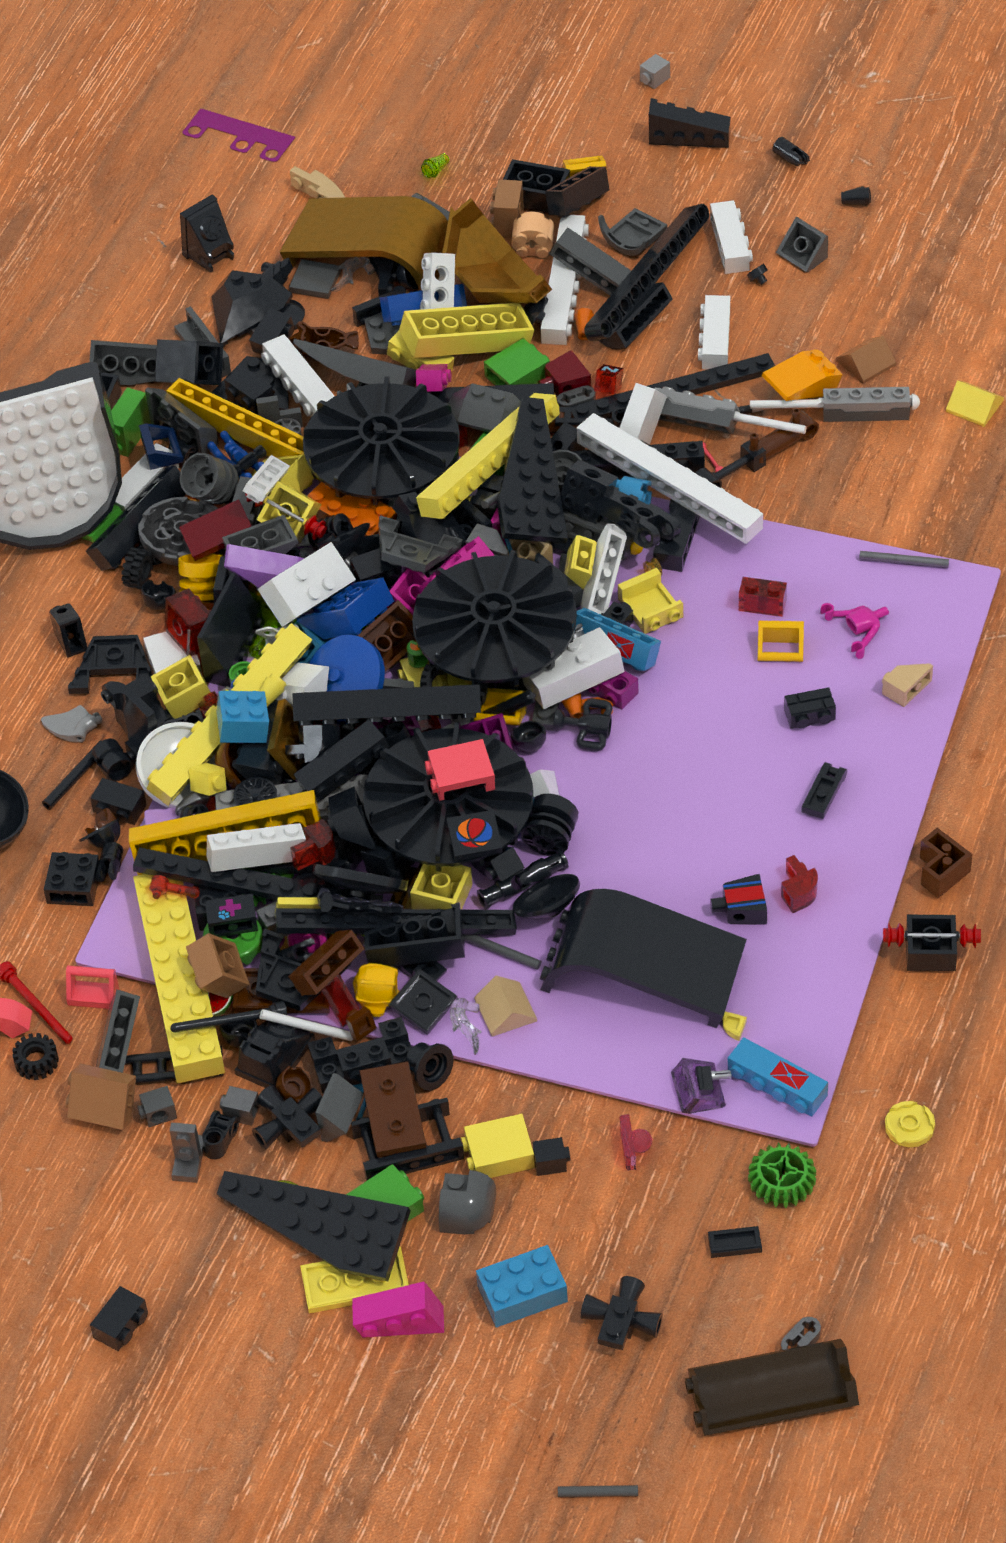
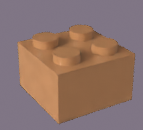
M498 180L497 188H493L494 202L490 204V214H494L491 224L503 238L512 239L513 222L516 217L518 219L524 213L522 181Z
M208 933L186 946L188 962L193 967L196 976L195 983L201 990L228 998L250 985L234 942Z

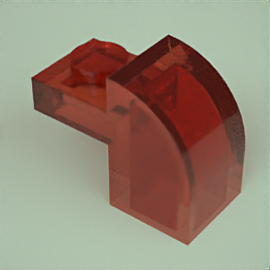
M322 819L302 828L306 841L290 847L293 866L300 870L318 861L322 865L331 862L336 854L333 832L326 821Z
M792 855L786 858V874L790 879L781 882V897L791 912L795 913L808 907L816 899L818 874L815 868L807 871L805 864L799 862L796 856Z

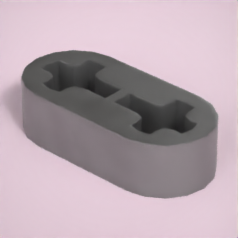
M814 1317L802 1318L782 1339L781 1350L788 1349V1345L792 1347L796 1343L797 1347L815 1344L820 1338V1322ZM811 1327L814 1328V1332L808 1331V1332L804 1335V1328H806V1329H810Z

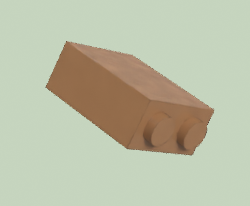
M79 1064L68 1076L70 1094H68L65 1103L66 1108H68L67 1118L123 1130L132 1121L136 1076Z

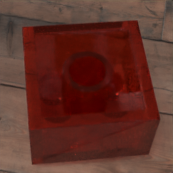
M189 588L166 598L164 630L187 656H193L200 653L197 637L211 610L207 609L202 604L200 598L194 595Z

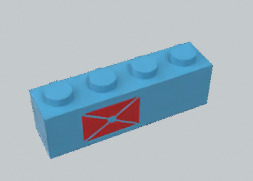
M587 608L577 611L576 625L582 623L585 634L600 627L619 649L622 662L632 665L634 669L639 671H645L655 666L661 644L660 640Z
M744 1037L728 1057V1070H731L734 1078L750 1083L755 1089L765 1091L777 1101L793 1106L800 1113H806L812 1117L828 1096V1081Z

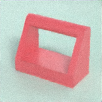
M67 965V1004L69 1006L109 1009L116 990H120L116 970ZM75 976L109 978V983L76 981Z

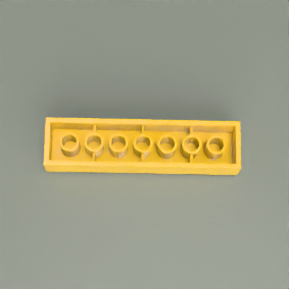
M314 790L129 828V844L134 861L139 847L208 861L206 857L207 835L301 823L306 838L305 848L315 846V843H325V837Z

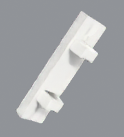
M271 455L247 482L243 492L247 493V498L256 503L263 502L273 490L277 481H280L287 473L290 465Z

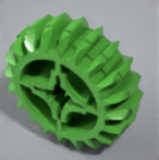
M778 1142L776 1148L768 1145L766 1151L760 1149L758 1156H753L752 1163L749 1165L748 1181L751 1184L752 1192H756L758 1199L764 1198L765 1204L771 1201L774 1202L775 1208L779 1203H783L785 1208H787L790 1202L796 1206L798 1199L805 1202L807 1195H811L813 1187L816 1185V1169L813 1159H808L807 1151L800 1153L799 1146L791 1149L789 1143L786 1147H781Z

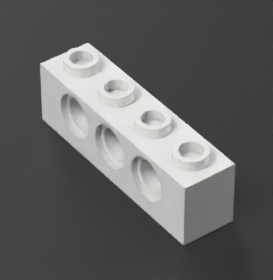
M424 253L421 262L423 269V279L421 281L423 300L421 301L420 309L454 307L455 254ZM436 270H438L440 274L438 280L435 278ZM435 291H437L439 294V299L437 301L434 298Z

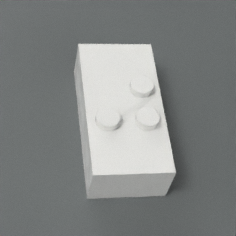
M330 542L272 578L257 590L283 627L348 586L356 578L333 543Z
M599 627L575 638L573 642L569 643L565 651L555 660V667L548 670L544 668L522 679L525 687L536 694L535 699L540 706L546 709L625 671L619 649Z

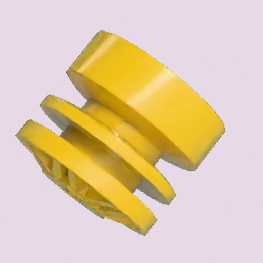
M212 553L197 561H194L191 554L179 557V574L186 577L179 581V585L182 587L179 590L180 597L193 601L214 600L213 588L220 556L223 555Z

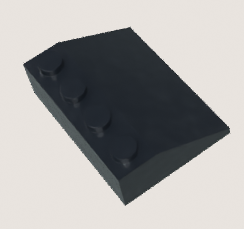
M231 572L197 637L205 681L229 688L231 686L229 679L230 668L238 662L247 661L248 652L256 643L257 634L255 631L264 628L265 624L261 607L238 575Z

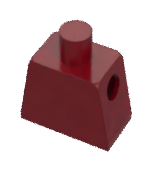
M572 350L547 363L544 367L545 378L538 380V384L553 383L554 393L557 396L578 387L591 386V374Z

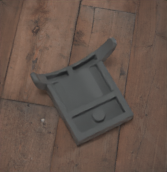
M636 208L611 229L607 226L604 216H598L600 230L607 243L615 250L628 256L641 254L667 229L666 223Z

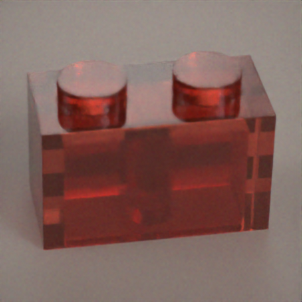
M742 577L739 590V611L783 617L787 601V582Z

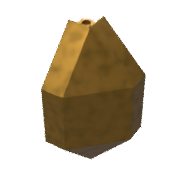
M471 198L456 211L452 207L450 208L443 253L455 254L456 277L480 303H537L552 290L541 274L537 276L511 248Z

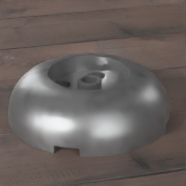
M188 497L162 500L149 507L142 514V520L138 525L140 541L145 550L151 551V555L155 559L166 564L178 566L179 557L191 554L179 527L218 508L203 500L199 502L189 501Z

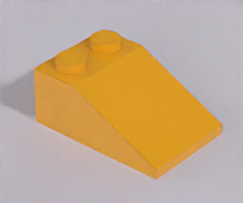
M814 349L802 351L764 371L762 377L785 401L823 397V389L837 388L843 374L824 356L823 352Z

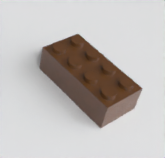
M399 600L357 635L371 642L378 649L383 658L385 674L400 659L407 655L408 643L411 640L416 642L413 632V615Z

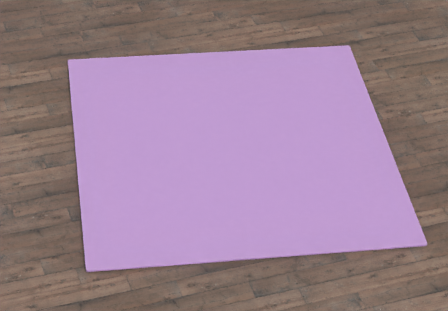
M314 478L312 485L304 489L302 493L307 496L322 481ZM478 488L475 491H473L469 496L476 495ZM657 497L651 498V504L658 506L668 514L670 513V500ZM388 498L379 499V501L388 504ZM700 517L683 571L678 572L657 568L661 573V583L675 601L681 600L683 602V618L646 633L661 641L655 666L645 671H639L634 669L632 665L623 662L624 671L638 678L639 693L622 710L616 706L612 707L611 732L609 738H606V746L603 750L590 751L579 748L576 742L580 732L579 727L565 725L559 731L546 730V740L543 746L534 752L520 751L514 745L512 739L511 742L517 755L524 758L530 774L538 770L555 772L559 795L570 800L579 812L568 849L564 852L569 867L552 873L551 877L561 874H574L580 881L577 895L592 889L622 891L747 939L725 1010L726 1012L747 1017L740 1041L744 1037L828 1081L827 1098L811 1117L806 1113L798 1112L793 1106L785 1102L777 1101L765 1091L755 1089L750 1083L742 1079H736L733 1076L731 1079L714 1080L712 1094L698 1096L694 1076L695 1068L697 1066H711V1071L728 1070V1057L740 1042L731 1038L725 1032L722 1020L718 1027L714 1028L708 1025L709 1016L602 975L586 971H571L560 975L556 979L550 993L540 990L543 980L539 979L544 966L548 967L550 961L546 960L551 947L555 948L556 942L552 941L557 928L561 929L563 925L559 923L562 912L555 917L543 919H526L517 916L515 913L517 927L515 935L476 934L541 960V966L538 970L464 940L465 958L437 961L447 969V972L437 982L456 994L458 999L428 1035L387 1006L383 1016L373 1017L377 1029L365 1037L381 1038L378 1023L402 1017L411 1047L421 1042L429 1045L436 1043L444 1044L451 1049L454 1059L815 1147L819 1142L883 943V928L888 927L999 582L1001 570L763 520V529L745 544ZM651 535L645 536L646 540L650 542ZM310 545V546H301V547H297V548L300 549V548H305V547H311L312 545ZM655 546L643 548L640 554L630 555L625 560L621 559L609 607L614 601L619 604L621 603L618 600V584L656 568V558H653ZM860 551L942 558L949 559V567L942 568L860 560L859 556ZM553 553V565L559 568L561 555ZM402 566V573L407 567ZM760 579L769 580V585L786 587V591L769 588V592L786 594V598L769 596L768 598L760 597L759 594L744 593L743 589L760 591V587L743 585V581L760 583ZM255 588L252 596L261 607L262 617L265 619L264 627L282 628L259 591ZM581 604L580 607L576 608V611L581 609ZM822 604H832L834 611L851 610L859 606H866L872 611L887 607L889 614L879 618L880 628L865 647L862 659L856 658L857 651L851 652V646L855 641H862L869 631L858 635L854 634L846 623V617H833L830 621L826 620L825 613H820ZM311 609L302 615L312 614ZM294 619L288 624H294L297 621V619ZM633 620V623L630 625V628L642 632V630ZM758 621H804L803 662L758 661ZM369 625L364 626L361 630L363 631V630H364L365 628H367ZM257 634L256 643L248 652L247 662H251L254 658L258 660L262 656L261 651L266 645V638ZM763 642L762 652L799 653V643ZM400 661L385 674V678L399 679L397 670L401 669ZM928 663L933 665L932 681L905 707L882 694V679L887 672H891L896 666ZM212 683L208 685L213 697L225 688L224 686ZM829 687L836 705V719L827 724L816 723L805 728L796 727L790 729L788 718L784 711V696ZM588 690L581 692V699L599 697L591 694ZM535 702L527 706V712L521 723L529 720L532 721ZM559 702L558 709H561L565 716L571 717L563 703ZM590 709V714H601V709ZM437 718L423 723L417 720L421 732L441 729L451 724L450 719ZM507 725L510 738L512 736V729L519 725ZM588 734L583 739L585 741L600 742L599 737ZM824 762L832 764V767L838 769L840 767L846 768L847 775L824 819L801 811L802 805ZM226 786V789H227V790H234V789H231L230 787ZM152 800L148 810L168 807ZM216 801L205 805L209 812L216 810ZM145 817L140 826L145 825ZM521 833L518 835V841L515 845H508V847H514L525 868L540 858L545 859L549 857L527 847L521 839ZM311 847L305 848V851L314 850ZM129 848L118 870L117 878L113 881L75 960L78 966L115 969L118 976L156 985L133 876L138 874L133 871L134 859L131 848ZM363 860L355 871L367 873ZM415 862L410 867L418 868L420 863ZM471 863L463 865L471 867L473 885L462 909L513 910L515 900L524 891L504 901L501 899L491 904L489 909H485L477 897V890H484L494 885L495 881H490ZM760 874L767 906V924H729L725 911L712 913L710 898L723 897L724 883ZM514 876L511 879L512 887L515 890H517L521 887L518 884H516ZM540 881L531 882V886L535 885ZM183 882L195 937L198 940L203 937L204 931H200L198 926L194 886L192 883ZM393 893L375 895H383L384 906H388ZM266 899L267 903L265 905L262 901H259L257 906H255V912L275 901ZM571 903L565 908L566 910L569 909ZM326 934V941H327L333 934ZM355 934L365 948L364 937L361 934ZM228 935L227 938L235 939L239 935ZM288 936L285 937V942L281 949L289 947ZM365 949L351 962L350 967L332 982L330 1013H287V1015L350 1031L346 1022V1018H348L346 1014L353 1009L358 1011L362 1008L360 1003L355 1000L352 982L360 966L368 964ZM258 953L248 965L242 963L243 967L259 968L261 954ZM398 970L397 976L399 991L411 979L400 970ZM496 975L518 981L537 1017V1022L491 1037L474 997Z

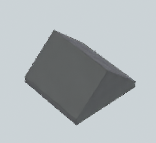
M795 217L776 253L805 272H810L828 258V236L799 217Z
M335 1073L332 1074L315 1112L318 1126L322 1132L321 1139L324 1142L347 1134L364 1095L360 1090Z

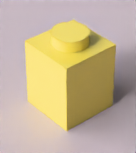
M203 763L189 768L190 791L210 796L227 790L225 768L210 763Z

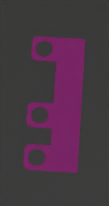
M200 109L183 130L184 135L193 138L201 137L208 127L236 135L237 137L230 145V148L242 153L248 152L255 142L266 144L267 146L260 154V158L272 162L278 161L295 139L294 136L205 109ZM197 126L201 131L193 135L188 132V129ZM246 141L248 142V147L238 149L236 143ZM268 150H276L278 155L274 158H268L265 153Z

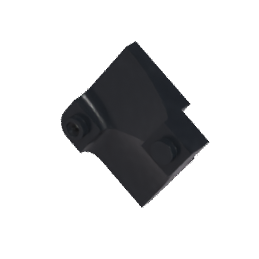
M416 492L398 496L392 508L404 523L400 529L404 535L438 545L443 534L463 539L461 548L466 545V540L473 531L469 523L461 524L452 511L443 519L421 517Z
M109 681L102 686L101 697L107 704L110 703L114 707L116 721L128 737V741L125 742L126 754L132 763L136 765L137 754L143 740L149 733L158 728L156 715L130 687L120 682Z

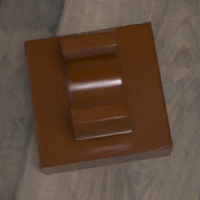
M363 1007L358 1011L353 1009L346 1014L348 1017L346 1018L352 1038L356 1041L377 1029L371 1011L367 1007Z

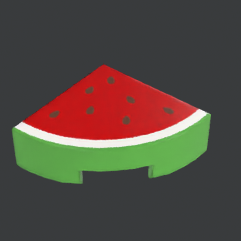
M209 992L213 1017L224 1014L233 1001V995L224 998Z

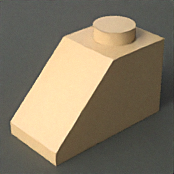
M928 663L896 666L891 672H887L882 679V694L905 707L932 681L933 665Z

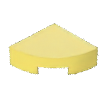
M725 1011L722 1018L723 1028L731 1038L740 1041L747 1017Z

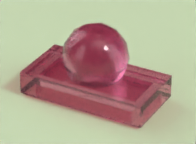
M629 1114L620 1115V1134L627 1171L636 1170L635 1152H647L651 1148L653 1139L645 1129L632 1131Z

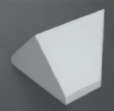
M538 770L530 774L534 797L540 794L559 795L554 771Z

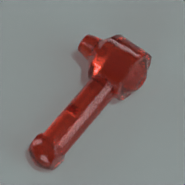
M161 875L153 876L149 887L154 899H159L166 892L190 896L193 899L197 898L200 894V890L196 886L189 887L169 883V880Z

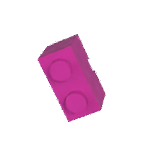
M422 364L416 370V386L421 383L426 385L427 392L443 391L452 379L451 369H448V364Z

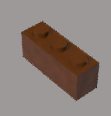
M352 930L336 931L288 977L301 996L317 995L365 948Z

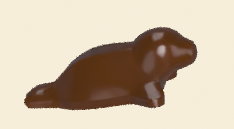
M303 321L297 323L299 332L288 338L303 357L307 353L293 343L294 339L338 350L345 346L355 350L359 347L357 331L345 333L332 327H310Z

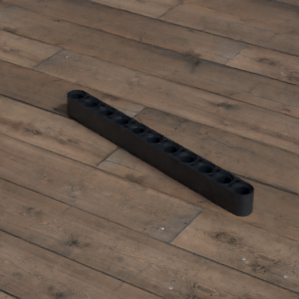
M705 204L686 207L675 218L586 324L584 331L589 341H597L612 336L707 222L709 210Z

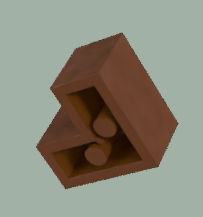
M938 827L921 840L920 859L927 863L922 867L921 885L939 898L971 872L972 853Z

